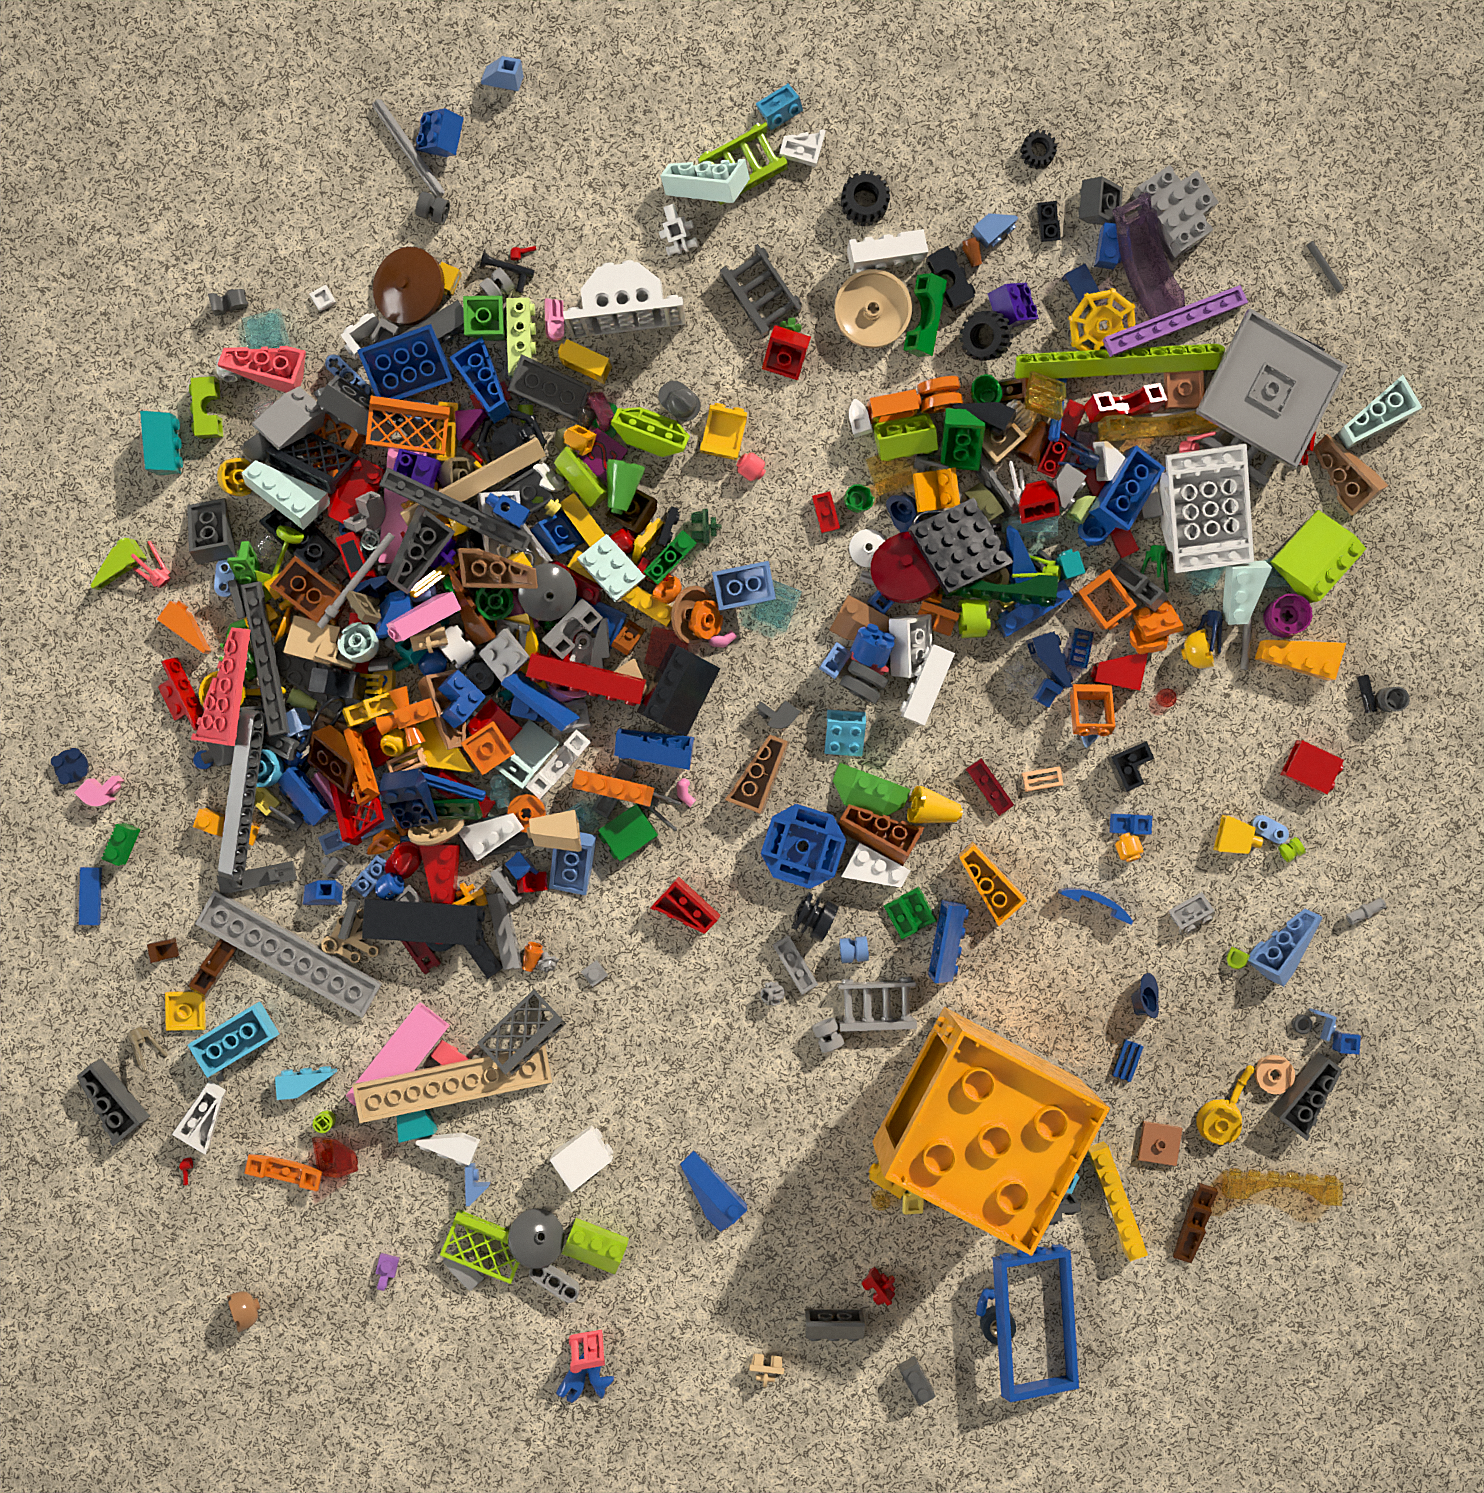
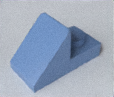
M836 642L819 669L835 679L852 652Z
M470 1163V1165L465 1167L466 1206H470L491 1183L476 1182L479 1180V1169H476L475 1163Z

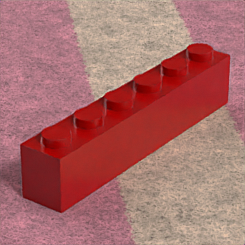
M538 652L531 653L526 676L531 677L530 680L541 683L543 680L549 682V685L554 687L567 686L568 690L574 692L584 690L590 696L598 697L600 694L606 696V699L610 701L624 700L625 704L630 706H636V704L641 703L646 679Z

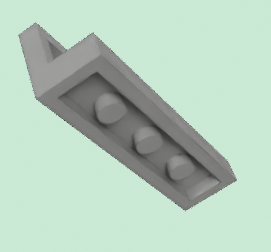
M503 892L487 895L503 970L521 968L523 962L509 903L503 898Z

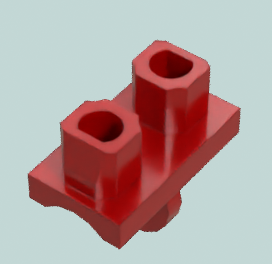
M873 1267L861 1283L863 1288L867 1291L872 1288L875 1289L876 1293L873 1294L872 1298L877 1306L884 1303L887 1306L892 1304V1298L895 1296L894 1290L896 1289L893 1285L895 1277L893 1275L887 1277L885 1273L880 1274Z

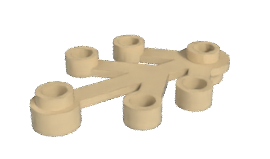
M364 909L357 911L350 937L346 940L338 938L342 925L340 919L344 918V915L337 918V925L332 935L325 937L321 942V949L325 953L330 955L338 953L348 958L352 963H357L361 960V953L358 951L351 952L342 947V945L350 944L366 952L370 957H375L379 954V947L376 945L371 946L361 941L360 939H363L362 931L357 932L363 921V918H360L358 913L360 911L364 913ZM330 941L334 943L333 948L328 947ZM371 948H375V949H376V954H375V955L371 954V952H370V949H371ZM357 954L358 960H353L352 955Z

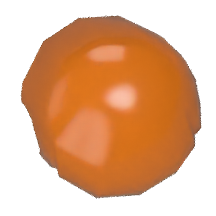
M668 576L669 581H661L656 585L652 593L653 597L664 604L675 601L682 590L681 581L676 576Z

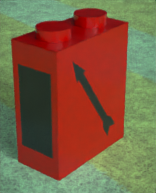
M354 531L335 538L351 580L370 557L368 550L362 546V535ZM374 566L370 568L359 583L378 577Z

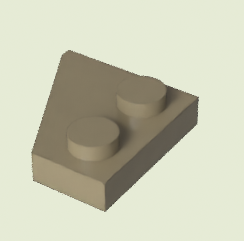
M351 590L348 591L346 598L350 602V606L358 614V618L364 623L377 624L381 619L380 607L378 606L380 600Z

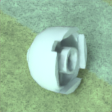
M360 622L346 627L342 631L341 640L338 639V649L341 654L356 663L369 661L378 652L379 639L375 631L369 625Z

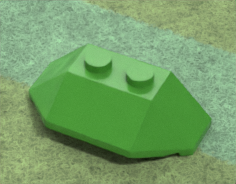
M839 763L833 778L834 785L845 806L853 805L873 811V814L887 816L904 808L911 789Z

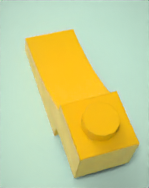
M387 692L345 707L342 712L348 728H353L374 720L376 717L392 713L393 710L398 708Z

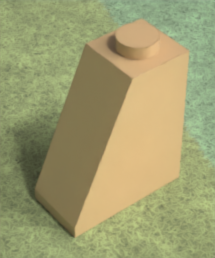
M575 810L529 819L530 827H527V834L529 839L532 838L534 846L577 852L582 851L579 822Z

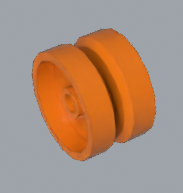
M944 376L919 383L917 385V392L920 394V397L925 398L921 401V413L945 412L946 408L952 409L953 404H963L962 394L955 392L960 388L959 377Z

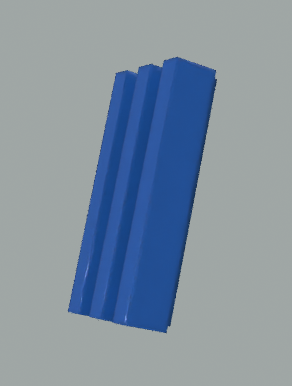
M1124 1039L1112 1075L1131 1082L1144 1046ZM1128 1045H1131L1122 1072L1120 1074L1118 1072L1122 1064L1124 1055L1126 1053ZM1135 1047H1137V1050H1136L1135 1056H1134V1058H1133V1061H1132L1130 1070H1129V1072H1128V1075L1125 1076V1075H1126V1072H1127V1070H1128V1067H1129L1131 1058H1132V1056H1133Z

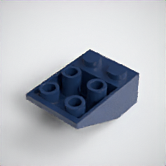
M1053 631L1026 640L1031 659L1063 689L1072 687L1073 677L1070 671L1067 672L1065 666L1067 658L1064 653H1061L1059 635Z
M420 768L383 774L379 792L402 829L438 824V817L428 783Z

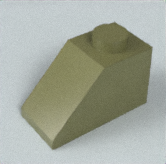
M981 482L964 492L968 500L975 498L978 503L977 506L983 511L989 522L1004 512L995 496Z

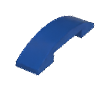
M1063 888L1058 891V893L1078 902L1082 895L1113 908L1110 916L1131 925L1133 923V920L1123 908L1103 895L1080 888Z

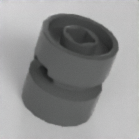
M422 191L417 200L415 214L424 219L431 218L432 222L443 225L449 214L450 201L441 197L435 199L433 194Z
M1399 686L1382 688L1375 696L1377 708L1384 712L1402 711L1408 706L1410 701L1408 692Z

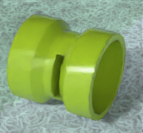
M1297 837L1290 839L1287 844L1283 843L1278 846L1280 854L1287 863L1293 861L1296 856H1302L1306 853L1303 844Z
M329 1110L320 1112L313 1119L314 1130L318 1133L328 1132L335 1125L336 1116Z

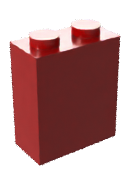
M1296 740L1280 775L1320 794L1328 795L1335 787L1334 781L1336 776L1343 770L1342 764L1344 759L1303 740Z

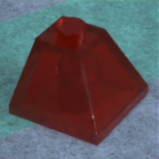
M312 1138L317 1169L322 1171V1176L340 1178L358 1171V1159L353 1150L333 1138Z

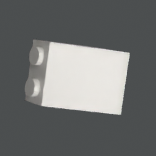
M592 1125L554 1150L550 1158L551 1163L571 1192L576 1190L613 1159L612 1148L609 1144H604L601 1139L603 1138L598 1128L594 1129Z

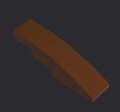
M1198 1183L1187 1209L1176 1242L1173 1258L1192 1264L1206 1234L1205 1227L1212 1214L1211 1207L1218 1194L1217 1188Z

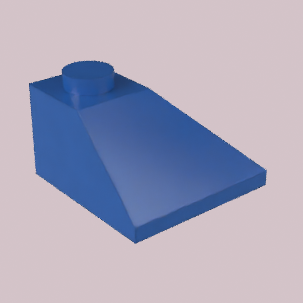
M564 511L539 521L530 530L546 552L557 556L585 542Z
M401 590L389 593L380 604L379 613L381 614V619L375 624L377 638L390 637L386 624L414 608L410 593L406 594Z

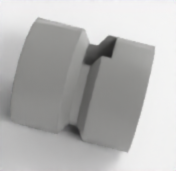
M500 267L491 274L492 278H486L479 284L487 296L503 297L504 293L508 294L516 288ZM499 281L502 284L501 288H498L495 283Z
M834 1017L820 1021L812 1026L815 1036L819 1038L818 1044L823 1053L837 1049L845 1044L841 1033L837 1032L838 1025Z

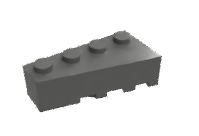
M418 504L386 578L403 592L409 594L455 531Z
M1318 1052L1270 1112L1308 1141L1310 1137L1309 1132L1312 1126L1316 1125L1318 1121L1317 1116L1321 1108L1324 1109L1327 1103L1325 1100L1329 1092H1332L1342 1069Z

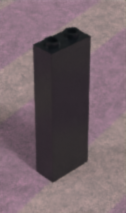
M365 899L362 938L481 945V941L484 938V931L481 929L482 922L485 919V911L483 906Z

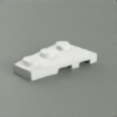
M511 813L464 826L458 834L478 861L524 828L515 814Z

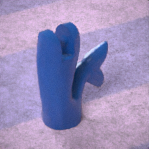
M584 1353L579 1357V1360L584 1359ZM602 1366L582 1369L578 1373H572L569 1370L558 1387L556 1394L563 1398L568 1393L567 1401L570 1403L575 1402L583 1391L585 1377L588 1373L591 1385L600 1399H602L605 1395V1388L611 1385L614 1376L600 1377L599 1374Z

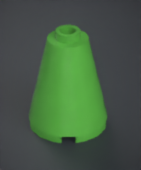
M608 459L607 497L608 508H611L612 513L622 514L623 511L628 510L645 472L644 466Z

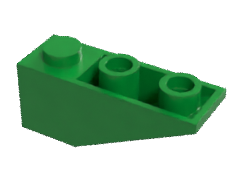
M682 530L643 572L658 585L695 549L697 542Z

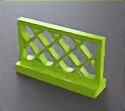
M460 1209L458 1210L440 1256L509 1284L512 1283L519 1265L515 1258L510 1260L507 1252L509 1246L505 1247L504 1243L508 1244L509 1229ZM456 1225L464 1226L467 1234L457 1238L454 1231ZM479 1232L483 1235L485 1241L475 1245L471 1235ZM469 1237L472 1247L462 1251L459 1240ZM496 1239L500 1241L502 1249L492 1252L489 1242ZM456 1242L459 1252L454 1255L447 1253L448 1245ZM486 1244L490 1254L480 1258L476 1248ZM473 1249L477 1260L472 1262L466 1261L463 1253ZM504 1251L508 1261L498 1265L494 1255ZM492 1257L495 1267L490 1269L484 1268L482 1260ZM507 1264L510 1265L512 1272L509 1278L501 1274L500 1267Z

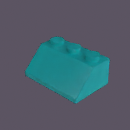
M140 411L145 470L156 475L181 474L183 459L179 453V449L182 447L181 439L178 437V430L180 429L179 419L171 413Z

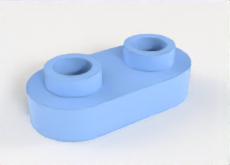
M228 559L218 561L215 570L214 589L222 597L231 596L227 581L236 579L227 562ZM224 565L228 566L227 571H223ZM226 584V589L223 591L221 586Z
M1257 815L1251 821V826L1256 829L1255 833L1274 843H1284L1289 837V831L1284 825L1267 816ZM1262 821L1265 823L1264 828L1260 827ZM1281 831L1282 835L1278 838L1277 832Z

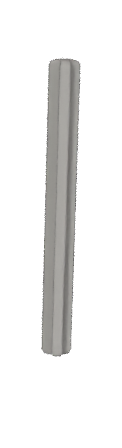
M375 100L372 103L374 110L436 198L442 197L445 194L444 189L382 100Z

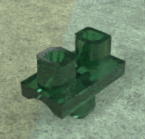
M708 509L691 513V524H701V531H692L691 538L697 543H702V546L709 544V530H711V537H717V530L722 529L721 524H716V517H710L711 524H709Z

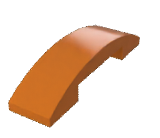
M249 1154L244 1174L260 1178L266 1176L299 1184L300 1188L318 1191L322 1171L290 1160Z

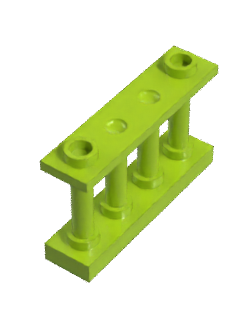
M766 122L754 125L750 131L711 152L706 151L702 153L700 158H698V164L703 163V161H710L711 164H714L713 161L722 156L725 160H729L730 163H735L730 152L740 147L753 170L752 174L749 175L750 180L740 194L787 170L788 167L786 158L783 156L779 159V157L775 156L764 135L767 133L768 128ZM755 138L758 139L770 161L763 168L762 166L759 167L747 144Z

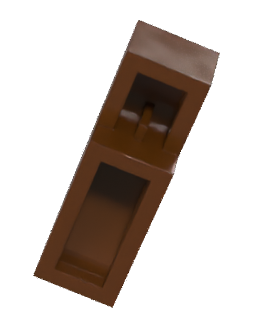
M220 938L199 967L200 970L189 983V988L207 998L238 948Z

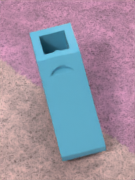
M323 1066L319 1070L312 1071V1068H302L300 1072H293V1069L282 1070L275 1077L277 1100L298 1098L335 1074L337 1069H331V1066Z

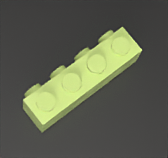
M506 298L508 376L510 379L521 354L533 359V354H536V343L533 342L532 336L536 335L535 323H532V316H535V304H532L530 298Z

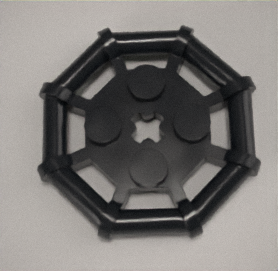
M508 406L510 414L506 416L508 423L500 427L494 425L490 417H485L478 441L475 443L485 464L487 465L492 462L486 449L488 446L492 447L496 455L494 460L507 454L499 436L515 427L520 432L531 426L535 432V437L539 440L544 450L547 440L541 432L536 416H531ZM512 417L525 421V425L522 427L514 424ZM491 427L494 430L492 441L486 442ZM528 437V438L524 439V442H525V443L529 442V441L531 440V438ZM540 459L508 477L514 480L532 469L534 465L539 464Z

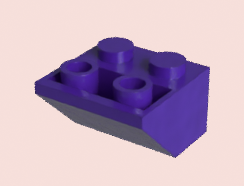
M1027 283L1004 284L987 293L993 311L1003 314V318H1007L1010 321L1008 326L1012 325V328L1039 319L1037 308L1033 303L1031 290Z
M399 448L393 470L434 489L441 463L437 459Z

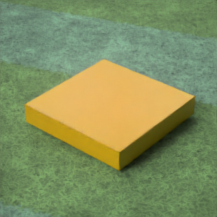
M195 991L165 992L166 1031L205 1030V997Z

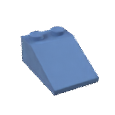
M769 561L712 572L720 611L776 599Z
M580 832L582 851L579 852L553 848L550 889L587 895L597 835Z

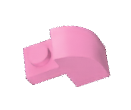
M119 775L111 776L102 786L95 778L87 779L74 793L88 805H109L116 801L111 794H116L122 788L121 784L124 780Z

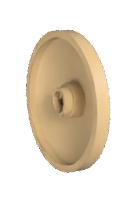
M877 269L864 270L852 275L841 286L835 301V319L840 331L852 343L865 348L885 347L899 339L908 327L912 314L911 297L903 282L893 274Z

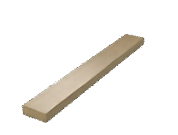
M534 438L439 490V492L463 502L545 457L546 454L539 440ZM418 503L400 512L408 527ZM422 506L435 517L439 515V513Z

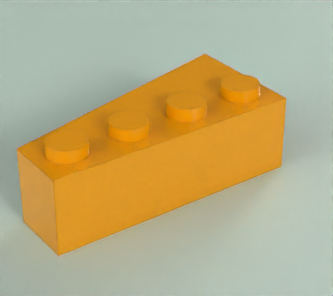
M1262 640L1259 642L1255 660L1327 681L1336 680L1346 643Z
M973 841L959 853L961 862L999 927L1027 902L1026 897Z

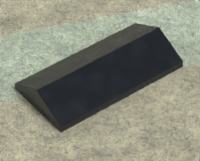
M275 508L259 520V523L283 546L285 541L277 536L276 530L278 526L293 528L289 524L288 518ZM317 527L314 531L312 528H309L310 532H306V529L301 532L304 535L303 541L299 544L289 543L287 551L293 557H298L319 574L325 571L341 553Z

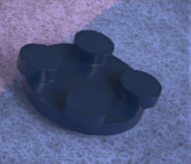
M78 748L62 751L57 756L51 758V765L54 766L58 781L63 785L78 782L89 773L88 760Z

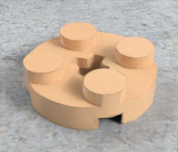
M1268 1055L1259 1059L1255 1067L1254 1076L1258 1086L1270 1094H1281L1294 1083L1295 1071L1289 1061L1282 1056ZM1276 1069V1072L1279 1073V1076H1276L1275 1079H1273L1272 1076H1270V1073Z

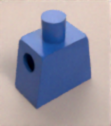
M490 492L485 500V503L494 508V514L520 530L531 514L529 509L504 494L499 498ZM507 505L510 509L505 512L502 510V506Z
M513 695L509 714L538 722L545 721L542 716Z

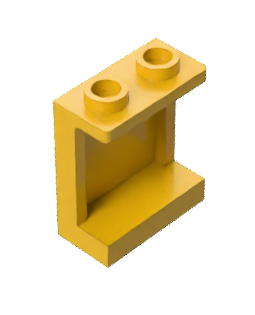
M714 403V405L709 406L700 453L738 461L747 412H744V409L739 407L729 409L725 408L726 405Z

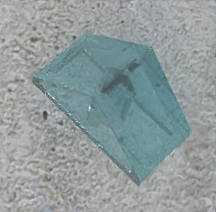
M581 800L566 810H575L579 829L582 833L588 834L600 826L599 821L585 800Z

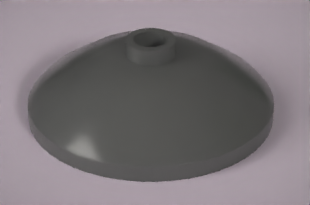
M543 563L534 566L533 568H536L538 588H518L519 602L524 611L537 620H557L566 615L575 603L577 591L574 579L566 569L556 564ZM547 593H553L551 598H546Z
M539 1208L530 1209L518 1215L512 1222L508 1233V1245L513 1257L521 1265L533 1269L543 1268L552 1264L561 1254L565 1241L564 1230L559 1219L553 1213ZM539 1233L543 1236L542 1241L538 1239Z

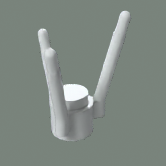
M1010 461V472L1015 490L1009 493L1015 504L1019 505L1025 489L1023 469L1019 470V488L1013 462Z

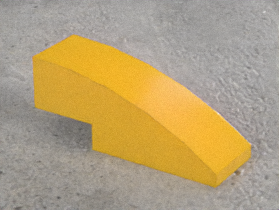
M439 402V406L450 407V412L448 416L445 455H436L435 459L438 461H445L456 457L458 439L455 411L460 410L461 403ZM437 421L436 432L443 428L444 421ZM436 437V450H441L442 443Z
M572 493L560 502L561 508L590 547L605 536L575 493Z

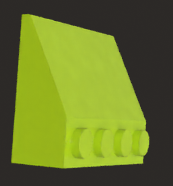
M1316 510L1270 563L1298 595L1303 596L1309 603H1314L1324 598L1367 548L1355 534L1320 510Z

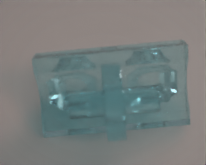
M494 775L490 780V800H496L498 809L508 807L511 800V781L507 782L503 775Z

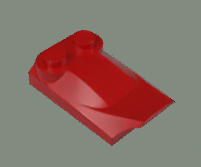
M359 457V460L340 479L336 487L337 490L330 498V504L327 507L328 517L344 524V520L358 514L359 510L355 499L370 491L379 494L382 488L379 484L385 470Z

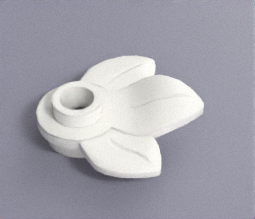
M542 463L533 466L543 477L539 483L541 487L552 492L564 489L563 478L555 474L549 465Z
M585 632L578 633L574 643L576 646L572 650L570 661L584 662L586 665H591L595 638H592ZM583 638L587 640V644L584 646L580 644V640Z

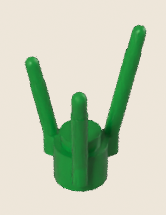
M1152 545L1150 551H1146L1145 560L1140 572L1144 575L1151 558V562L1157 563V577L1159 578L1161 576L1162 563L1165 592L1168 593L1169 581L1166 547Z

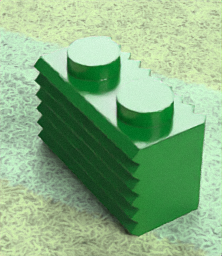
M127 823L116 824L115 828H113V835H110L111 838L107 842L108 845L104 850L105 853L101 857L102 860L116 866L126 865L141 830Z

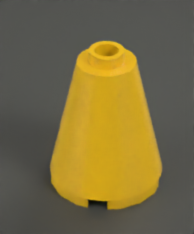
M915 786L910 795L909 801H912V806L907 808L909 822L956 823L958 819L962 818L963 809L960 804L924 786Z

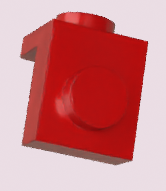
M539 872L536 875L534 873H526L520 880H517L518 893L547 891L546 872Z

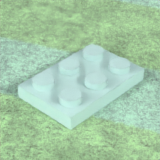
M607 534L577 558L580 564L615 603L645 579L643 573Z

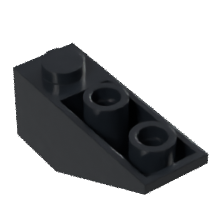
M999 402L953 404L952 409H966L984 422L985 428L989 429L996 436L1002 435L1006 437L1016 418L1015 409Z

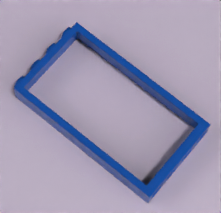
M1053 1244L1049 1248L1037 1247L1032 1256L1022 1250H1018L1014 1254L1003 1253L1000 1256L992 1257L1001 1396L1011 1403L1079 1389L1071 1250L1063 1247L1062 1244ZM1059 1258L1066 1375L1014 1385L1007 1267Z

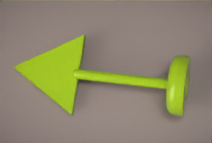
M277 527V536L285 542L272 575L255 570L257 582H262L265 602L271 599L272 595L265 587L264 582L278 574L289 543L299 544L303 541L304 535L291 527Z

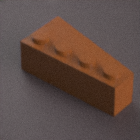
M853 805L847 806L838 823L842 833L901 866H904L925 828L919 825L917 827L909 825V822L903 820L899 822L890 819L886 815L873 814V811Z

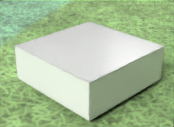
M327 285L309 294L319 312L337 303Z

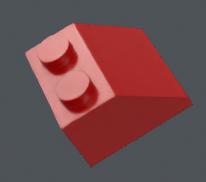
M775 325L769 339L762 369L798 380L811 336Z
M492 699L466 725V729L473 735L494 721L508 743L523 729L503 707Z

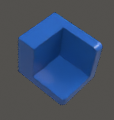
M1045 678L1032 699L1046 707H1050L1056 695H1060L1063 687Z
M520 851L505 863L517 880H520L529 870L535 875L539 873L529 858Z
M1335 1030L1332 1049L1339 1053L1360 1055L1361 1035L1342 1033Z

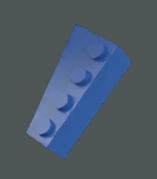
M482 337L450 356L455 369L494 424L510 414L490 353Z
M618 728L614 756H619L621 759H635L690 770L694 737Z

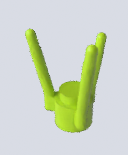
M1029 555L1031 560L1047 565V567H1043V573L1012 574L1013 578H1033L1037 575L1058 576L1059 581L1061 566L1056 565V561H1048Z

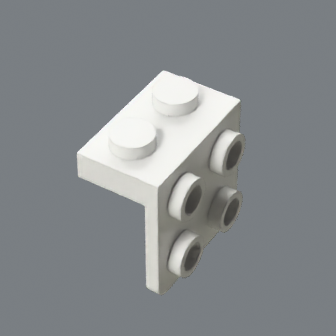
M373 313L370 315L365 314L360 318V322L354 326H348L344 329V333L341 334L347 343L344 347L355 360L359 359L361 361L357 352L358 349H361L358 342L371 334L379 322Z

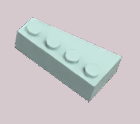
M256 460L242 472L246 486L303 530L330 504L327 492Z

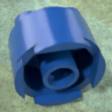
M868 624L867 627H861L858 630L850 652L853 651L854 659L866 666L872 667V664H877V668L884 667L894 647L895 636L879 630L878 626L874 624Z

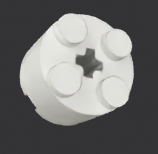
M451 625L445 630L448 645L440 646L439 648L452 664L457 663L455 667L458 670L476 656L474 652L477 650L469 640L465 642L462 638L464 633L457 625L454 627Z

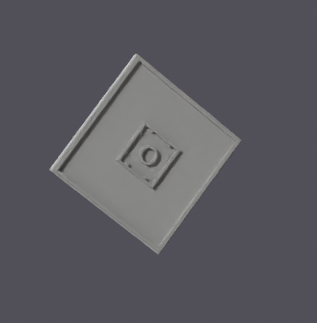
M1250 308L1246 311L1195 413L1286 466L1296 469L1348 365Z

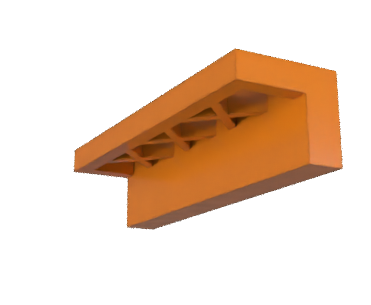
M349 727L343 732L355 763L351 782L357 803L363 806L380 795L362 734Z

